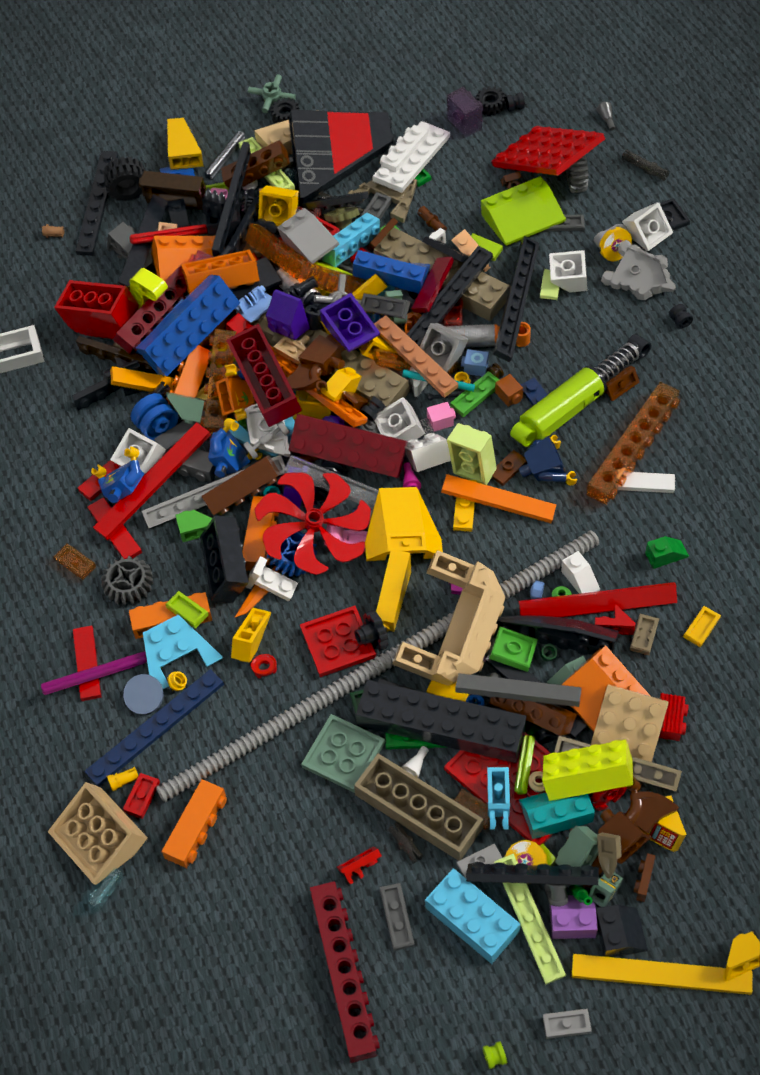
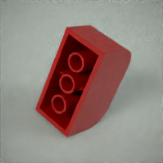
M69 280L54 308L63 321L75 332L87 336L113 339L122 326L138 311L139 304L127 286Z

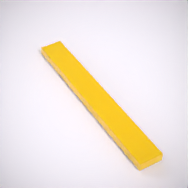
M573 954L572 978L752 994V971L726 981L724 978L726 968Z

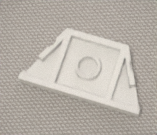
M257 403L245 409L250 445L253 447L260 441V438L268 432H273L278 426L275 424L268 427ZM281 430L265 445L262 444L258 447L262 450L290 457L288 438Z

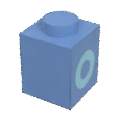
M467 349L466 356H462L461 367H464V372L476 376L486 374L489 352Z

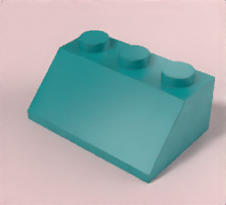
M544 792L519 800L532 839L592 823L594 820L595 811L588 794L549 801L547 793Z

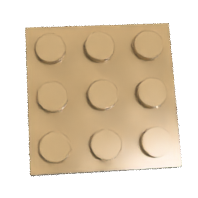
M607 684L591 745H600L614 740L626 739L632 757L652 762L669 702Z

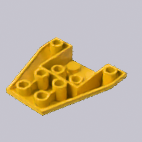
M417 487L379 488L365 540L366 561L386 560L387 554H390L391 549L409 552L410 554L423 553L424 559H432L437 550L443 552L441 537Z

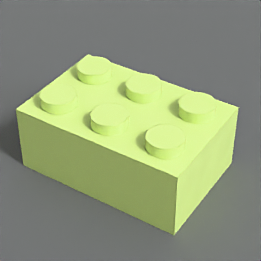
M458 423L447 438L453 473L487 485L497 469L492 436L485 431H479L469 425Z

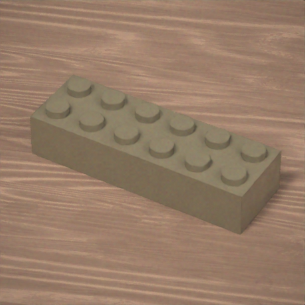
M379 753L354 785L357 797L458 861L464 857L483 829V818Z

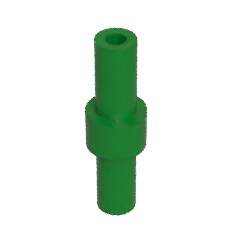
M577 885L570 886L569 889L576 900L583 902L585 905L592 903V898L588 896V892L584 888Z

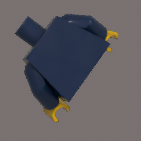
M552 435L551 438L547 436L543 440H535L528 451L525 452L524 456L527 464L519 468L523 478L533 474L538 481H566L570 486L576 484L577 479H572L576 476L574 471H570L566 475L567 470L557 451L561 441H557L558 437L556 435Z

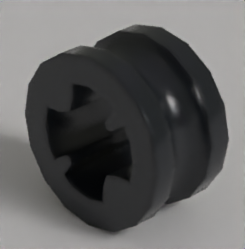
M544 728L539 729L535 733L536 737L539 738L538 743L541 745L556 739L554 733Z

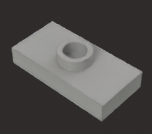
M492 844L458 861L457 866L466 878L468 864L474 862L494 864V861L501 859L502 856L496 845Z

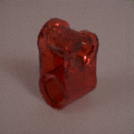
M461 298L444 318V326H462L463 300Z

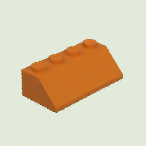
M250 249L181 264L189 294L209 275L220 276L229 289H234L244 284L253 285L255 282L260 281L257 263Z

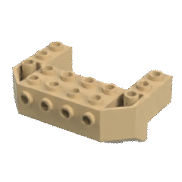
M437 550L432 557L427 574L463 588L439 654L437 656L402 642L397 649L392 665L450 686L457 682L459 673L475 675L482 670L484 655L489 651L491 636L495 634L498 626L496 622L504 610L505 595L494 572L482 563L477 562L473 565Z

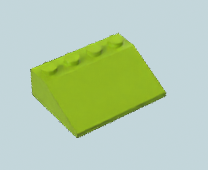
M541 176L481 200V215L505 246L522 240L524 236L529 237L566 221L549 185Z

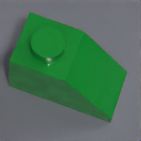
M664 536L647 542L645 554L653 569L689 557L681 540Z

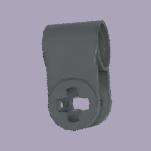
M567 884L544 885L550 905L560 907L568 903Z

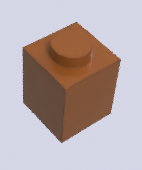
M509 374L495 382V393L509 407L512 404H518L522 400L523 387Z

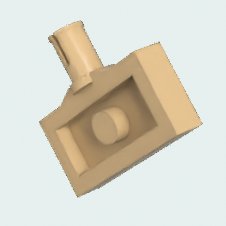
M305 334L297 341L284 336L274 346V352L299 366L300 361L298 357L306 349L304 345L310 341V338Z

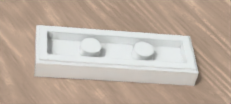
M618 471L617 490L674 493L675 474Z

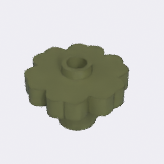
M339 207L324 214L325 221L335 222V226L341 231L352 223V218L359 215V210L357 207Z

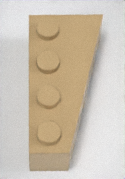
M289 120L254 130L255 139L262 148L280 140L288 151V155L292 154Z

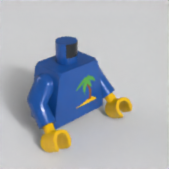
M227 418L224 421V428L214 432L210 439L208 458L216 468L214 474L220 478L225 477L229 473H236L250 463L252 459L249 452L246 456L245 449L229 431H236L239 427V424L231 418ZM258 452V457L255 459H260L262 457V453Z
M130 446V449L126 448L124 455L131 458V461L107 475L106 469L100 465H97L98 471L94 468L91 469V473L99 477L98 483L104 497L112 503H117L119 500L130 495L144 475L140 469L139 461L136 460L139 456L137 448Z

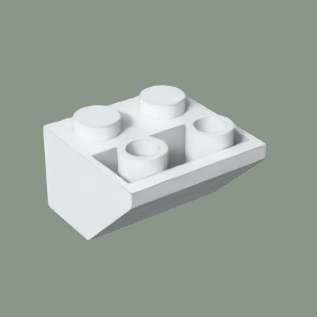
M429 433L424 435L423 439H411L408 441L405 453L413 470L417 472L451 461L447 440L438 434Z

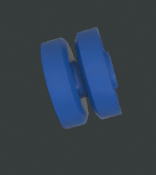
M157 393L142 398L134 406L130 415L133 424L140 429V432L152 441H155L156 437L176 426L179 418L178 413L169 405L168 401L161 394Z

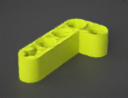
M141 268L129 281L130 292L138 302L139 308L148 299L157 301L168 288L163 279L145 268Z

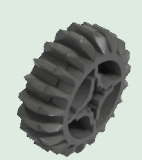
M584 155L565 170L568 186L572 193L585 192L588 188L587 157Z
M130 555L127 559H124L122 556L119 561L114 559L113 565L108 564V569H103L104 575L101 576V587L104 590V594L108 596L111 602L115 600L117 605L121 601L125 606L127 601H130L133 605L136 599L141 602V596L147 597V592H151V585L154 582L150 566L144 560H139L137 556L133 560Z

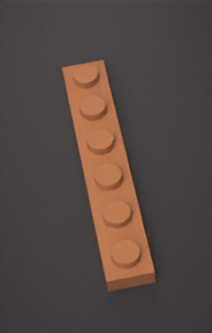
M385 315L374 323L380 332L379 336L444 398L458 388V383L388 316Z

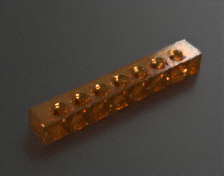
M659 382L588 483L587 496L607 505L610 499L613 500L616 497L618 486H623L627 480L626 474L634 471L636 461L643 458L645 448L651 446L654 435L659 434L663 427V422L669 420L672 414L671 410L678 407L680 403L679 390Z

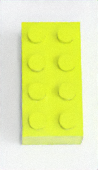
M614 740L610 743L594 744L585 748H574L565 752L545 755L542 781L549 801L633 785V759L627 740Z

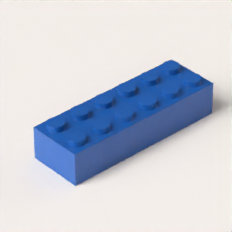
M209 275L136 349L158 375L167 377L240 304V301L220 276Z

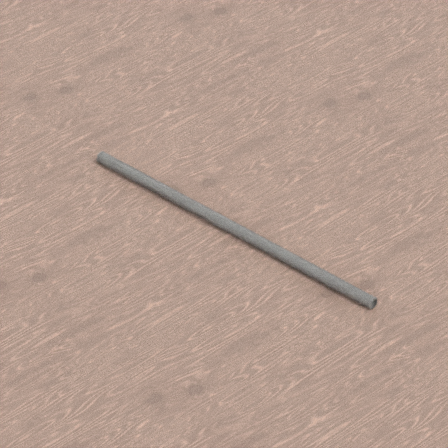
M590 530L587 534L585 533L578 537V539H574L573 543L569 542L568 545H564L563 548H559L558 551H554L553 554H549L548 557H544L543 560H539L533 566L530 565L528 569L525 568L523 572L520 571L518 575L515 574L513 578L510 577L508 581L505 580L503 584L500 583L499 585L505 595V599H509L510 596H514L515 593H519L520 590H524L525 587H529L530 584L539 581L540 578L543 579L545 575L548 576L555 569L558 570L560 566L562 567V560L579 551L583 555L584 552H588L589 549L598 546L599 539L597 535ZM454 611L452 614L449 613L447 617L444 616L442 620L439 619L437 623H432V626H427V629H422V632L412 635L411 639L407 638L405 643L423 650V647L427 648L428 644L432 645L433 641L437 642L438 638L442 639L446 635ZM397 644L396 648H390V651H385V654H380V657L376 656L375 660L371 659L369 664L366 662L359 669H354L353 673L349 672L348 676L344 675L343 679L339 678L338 682L334 681L332 685H327V688H322L321 692L317 691L316 695L312 694L311 698L307 697L306 701L302 700L300 704H295L294 708L290 707L289 711L285 710L284 714L280 713L279 717L275 716L272 721L268 720L267 724L263 723L262 727L258 726L257 730H251L250 734L246 733L245 737L241 736L240 740H235V743H229L228 747L224 746L223 750L219 749L218 753L214 752L212 754L213 756H207L206 760L202 759L201 763H196V766H190L189 770L185 769V772H180L179 776H173L174 779H168V782H163L162 786H156V791L160 798L166 803L168 798L172 799L174 795L178 796L180 791L183 793L185 788L189 789L190 785L194 786L196 785L195 782H200L202 778L206 779L207 775H213L212 772H218L219 768L223 769L224 765H229V762H235L236 758L240 759L241 755L245 756L246 752H251V749H257L258 745L262 746L263 742L267 743L268 739H273V736L277 737L280 732L284 733L285 729L289 730L290 726L294 727L296 722L299 724L301 719L305 720L307 716H312V713H317V710L321 711L323 706L326 708L328 703L332 704L333 700H338V697H344V694L347 695L349 691H354L355 687L358 689L360 684L364 685L367 679H374L376 675H381V672H386V669H391V666L395 667V665H392V662L400 644Z

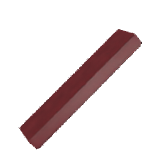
M452 257L436 259L411 308L414 313L430 311L454 262Z

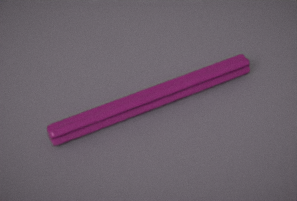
M143 651L42 683V693L47 695L147 663L146 652Z

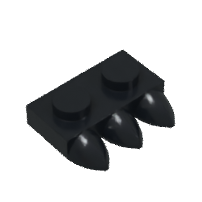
M207 188L204 197H202L204 214L221 219L226 202L222 192L218 196L216 190L211 193L210 189Z

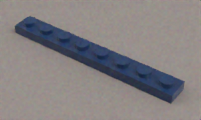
M211 669L86 769L84 771L85 774L96 786L100 787L108 780V775H114L220 689L224 685L223 681Z

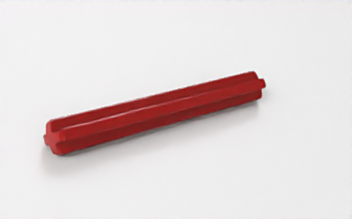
M206 224L132 234L129 238L131 244L152 242L154 236H193L207 234L208 232Z

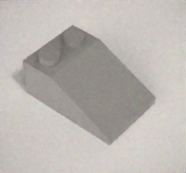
M305 208L277 227L283 243L311 264L339 245V242L323 224Z

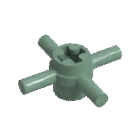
M279 74L276 75L273 82L266 83L263 89L248 87V93L262 95L265 100L262 107L263 113H267L273 102L277 103L278 99L280 101L282 98L286 100L287 98L291 100L296 99V94L281 92L279 84L282 76Z

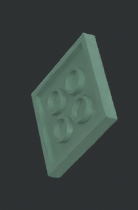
M331 714L301 766L355 793V783L376 755L380 753L385 744V739Z

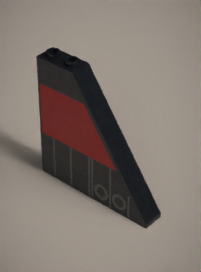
M291 110L288 120L295 184L298 191V206L309 202L389 149L390 144L393 143L394 136L390 130L392 121L389 119L388 112Z

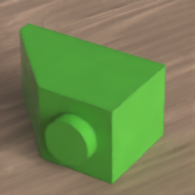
M195 510L183 511L175 515L183 542L200 538L212 520L211 517Z

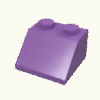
M567 895L568 903L560 907L550 905L552 939L596 938L597 919L595 903L593 901L590 905H585L583 902L576 900L573 895Z

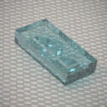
M114 868L102 880L103 883L99 889H95L91 893L88 903L96 912L100 911L124 879L120 870Z

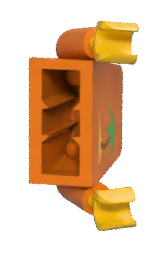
M235 364L225 365L226 378L215 382L222 416L235 413V418L238 422L247 418L245 409L254 405L255 399L246 380H242L241 377L236 375Z

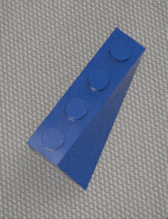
M358 250L353 262V276L368 280L374 274H377L388 286L419 294L431 264L407 263Z

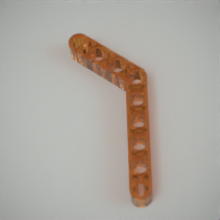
M254 223L250 224L245 241L301 283L314 276L319 284L316 288L328 292L338 290L339 274L344 273L311 263L264 227ZM345 274V292L348 294L353 293L365 283L360 278Z

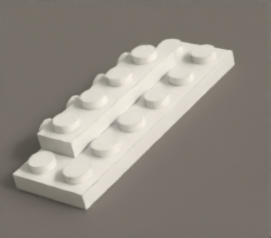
M423 121L418 126L408 127L404 136L398 138L396 145H392L389 148L387 156L383 155L381 157V167L373 175V182L402 193L450 137V132Z

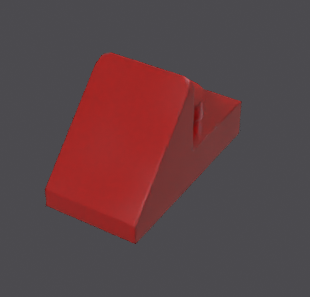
M617 605L614 608V618L607 616L595 617V625L618 630L621 635H634L635 622Z

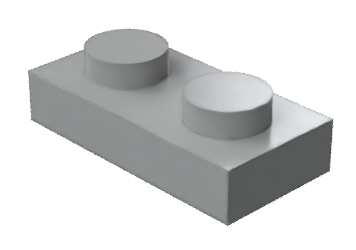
M588 1009L543 1014L546 1039L591 1034Z

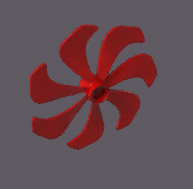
M285 473L278 480L277 484L292 486L301 496L307 513L305 514L289 499L277 493H269L260 500L254 508L257 521H261L263 517L273 512L287 514L303 521L282 523L267 528L262 537L267 554L281 560L282 543L291 535L306 529L307 533L299 543L294 555L296 566L306 572L319 575L329 569L320 563L314 554V533L318 531L330 553L337 561L348 562L361 556L365 547L364 541L355 544L345 543L331 535L322 525L324 523L354 531L365 530L369 525L370 507L363 500H360L358 508L353 513L342 517L324 519V513L349 497L351 492L350 486L339 475L324 473L323 477L330 487L329 494L321 508L316 509L313 508L314 482L312 477L306 473Z

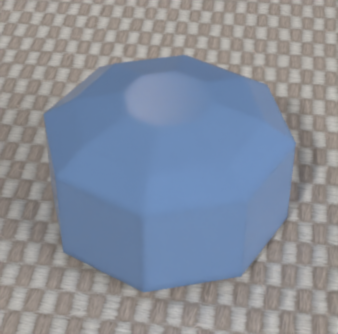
M535 581L530 590L531 599L542 598L544 582Z

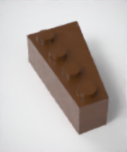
M270 455L205 493L202 495V498L212 514L218 513L220 516L229 511L228 506L234 503L237 506L245 501L244 496L249 493L253 496L260 492L262 485L267 484V486L275 483L277 481L276 477L281 473Z

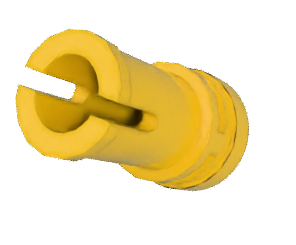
M135 767L119 774L108 775L107 779L112 791L117 790L119 787L121 788L124 784L137 780L138 773Z

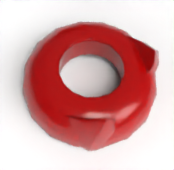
M261 654L252 660L251 669L257 678H261V676L275 674L277 662L272 655ZM263 663L270 665L266 670L259 669V666Z

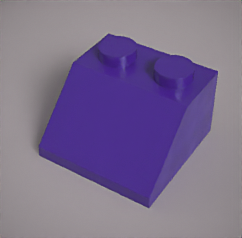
M276 289L273 292L266 313L268 327L273 332L296 340L310 328L302 300Z

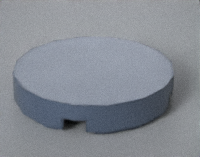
M140 674L134 676L127 682L124 688L123 698L125 704L131 711L137 714L155 712L161 706L164 699L162 684L151 675Z

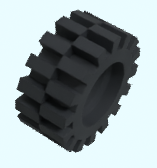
M488 86V89L484 87L476 94V109H478L479 113L482 112V115L487 113V116H490V114L495 116L496 112L500 114L504 110L505 95L500 88L496 90V87L493 86V89H491V86ZM486 100H494L495 102L489 103Z
M282 98V101L278 99L277 103L274 101L270 109L272 122L274 121V124L288 120L290 113L281 114V112L300 110L298 102H295L294 99L291 101L290 98H287V100Z

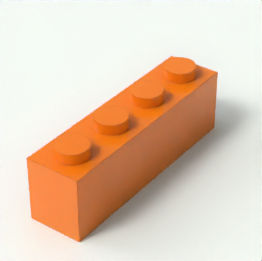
M198 345L178 365L176 370L178 375H175L171 383L173 389H170L169 393L196 398L212 351Z
M253 496L242 551L243 558L246 561L245 568L251 571L260 556L265 559L267 558L262 538L263 533L267 528L277 525L275 516H279V513L273 512L267 514L261 521H257L254 508L263 498L262 496ZM267 559L265 566L270 565L271 559Z
M206 592L187 596L208 611L209 615L202 623L212 621ZM168 601L156 602L145 607L138 606L129 610L135 639L142 638L143 632L176 616V614L166 608L165 604Z
M201 779L162 850L164 859L184 868H187L189 863L192 864L195 861L199 845H203L206 841L207 830L209 827L214 826L219 808L222 809L226 804L227 797L224 788Z

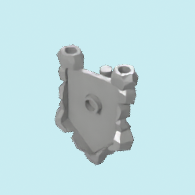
M627 240L621 241L617 251L623 258L616 271H605L601 279L604 285H610L614 289L630 290L639 300L650 298L652 293L659 294L676 290V285L670 279V273L665 269L668 267L667 258L663 255L655 256L654 254L647 253Z

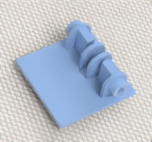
M257 286L248 293L250 299L246 295L244 298L239 299L240 304L235 308L236 314H241L249 322L256 321L268 310L272 296L265 293L266 289L264 286Z

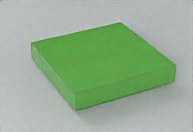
M499 627L489 659L528 672L537 639Z

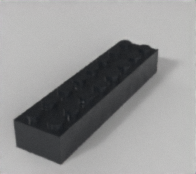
M368 679L356 712V721L359 727L517 763L527 720L526 715Z

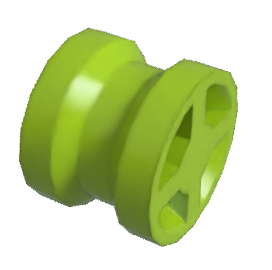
M500 1041L496 1042L494 1046L489 1047L486 1045L482 1047L489 1069L494 1068L497 1064H507L505 1052Z

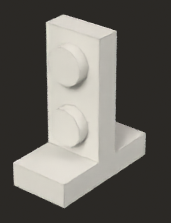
M260 556L248 575L249 582L245 587L251 589L255 584L290 601L298 583L266 567L267 559Z

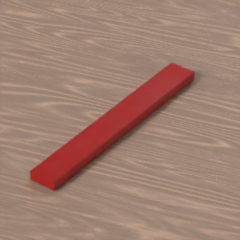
M196 422L142 477L135 490L130 495L119 500L95 524L94 530L106 540H109L211 436L210 432Z
M676 583L519 601L520 616L565 617L614 611L615 605L623 610L677 603Z

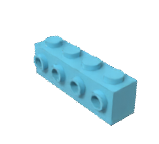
M365 213L336 233L333 237L339 242V245L324 255L322 261L337 267L354 255L361 247L363 248L368 245L380 232V219Z

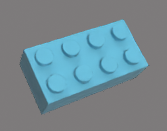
M454 868L425 899V908L491 964L520 932V923L470 881H466V878Z

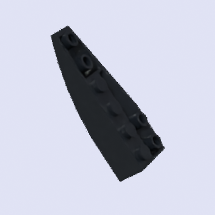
M551 616L498 617L496 622L498 624L496 630H499V627H503L535 638L541 644L557 645L558 648L563 650H576L582 655H593L604 646H607L614 654L619 634L618 630L579 620Z

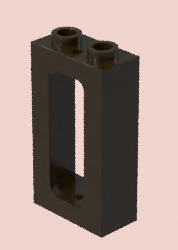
M144 171L139 179V187L143 191L147 204H149L152 195L155 194L167 201L184 198L186 208L203 210L202 197H204L207 190L203 177Z

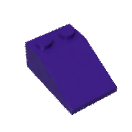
M352 293L320 310L321 321L330 334L348 352L380 335L379 330Z

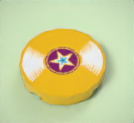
M622 227L608 230L600 241L601 255L612 262L622 259L623 256L617 251L619 244L624 240L632 244L631 234Z
M529 840L514 843L506 852V856L514 853L517 863L536 866L547 864V855L544 849L537 843Z

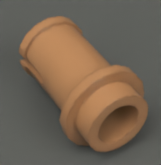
M46 224V226L42 227V235L46 238L48 236L63 238L64 227Z

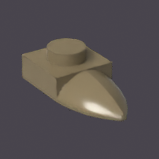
M602 832L597 835L599 863L606 877L610 879L615 872L617 859L621 857V837Z

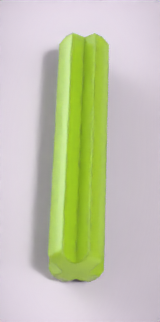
M525 735L522 740L514 789L519 795L527 793L535 739L531 735Z

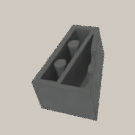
M124 222L119 224L108 233L107 250H114L119 254L117 256L119 259L124 258L127 260L133 245L130 243L129 237L135 234L134 229L130 225L127 226ZM151 248L143 267L149 271L155 267Z

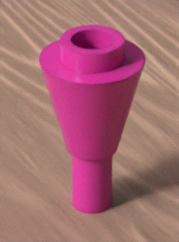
M405 463L403 465L405 470L403 487H417L419 491L421 483L412 471L411 464Z

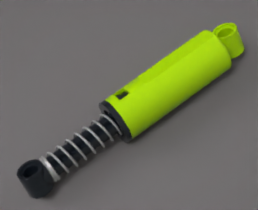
M633 334L622 348H619L617 352H614L612 356L598 364L597 367L585 366L520 416V422L513 426L510 433L511 437L523 446L528 447L535 440H543L605 393L607 389L606 382L609 381V378H614V374H619V370L623 371L624 366H629V362L633 363L639 357L644 358L650 352L651 343L638 334Z

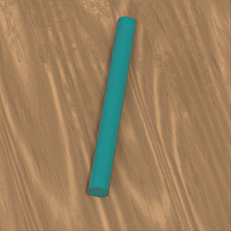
M403 370L402 377L427 382L418 372ZM456 381L458 389L474 392L475 384Z

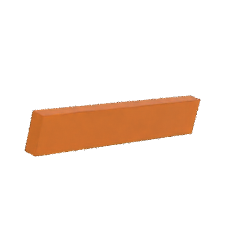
M446 474L441 491L444 494L552 523L556 504Z

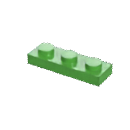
M488 371L474 383V392L465 390L450 403V407L462 417H465L495 391V382L499 381V379Z

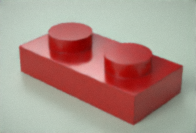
M140 773L123 807L124 813L143 819L156 792V786L160 784L159 779Z

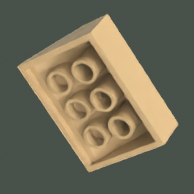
M85 782L48 831L95 885L133 857L147 840L145 834L101 787Z

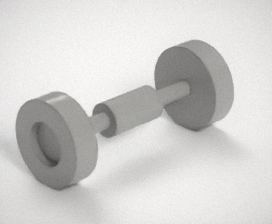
M282 421L277 423V429L271 433L268 432L253 447L248 441L243 444L253 459L258 457L255 449L273 439V436L280 430L285 436L290 433Z

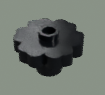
M373 610L366 612L363 615L365 622L354 631L358 644L368 645L371 643L374 649H378V651L386 649L388 647V635L382 619Z

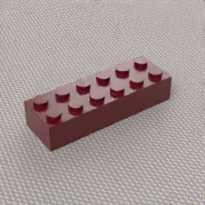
M259 324L226 339L268 427L302 411Z
M297 414L288 450L398 478L408 441Z

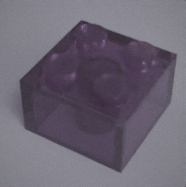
M464 87L448 94L447 119L465 137L481 130L483 122V106L481 102L477 101Z

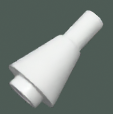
M422 746L417 755L412 757L401 768L418 778L423 759L429 750Z

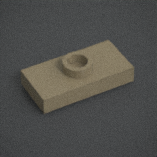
M644 614L639 615L630 651L650 655L659 618Z

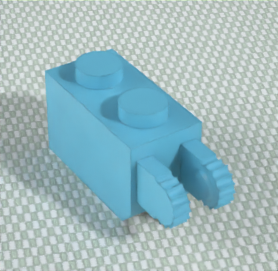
M487 767L490 829H495L496 827L495 817H503V829H508L510 813L509 767Z

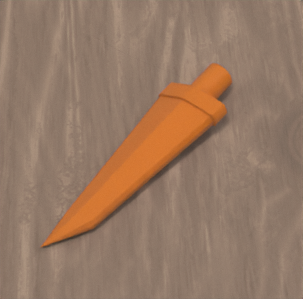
M254 585L235 617L247 614L269 591Z

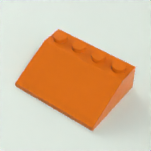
M154 236L151 254L157 276L166 281L182 263L212 258V246L215 236Z
M607 646L596 651L561 684L582 687L579 707H571L593 732L607 684L650 696Z

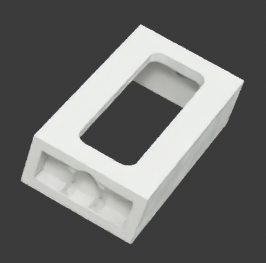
M34 325L0 334V352L29 344L33 347V351L0 359V373L44 362Z

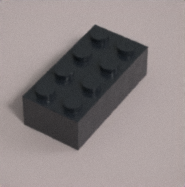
M214 515L200 536L211 602L233 603L249 582V576L246 574L245 568L246 561L242 553L243 546L239 537V526L235 517Z

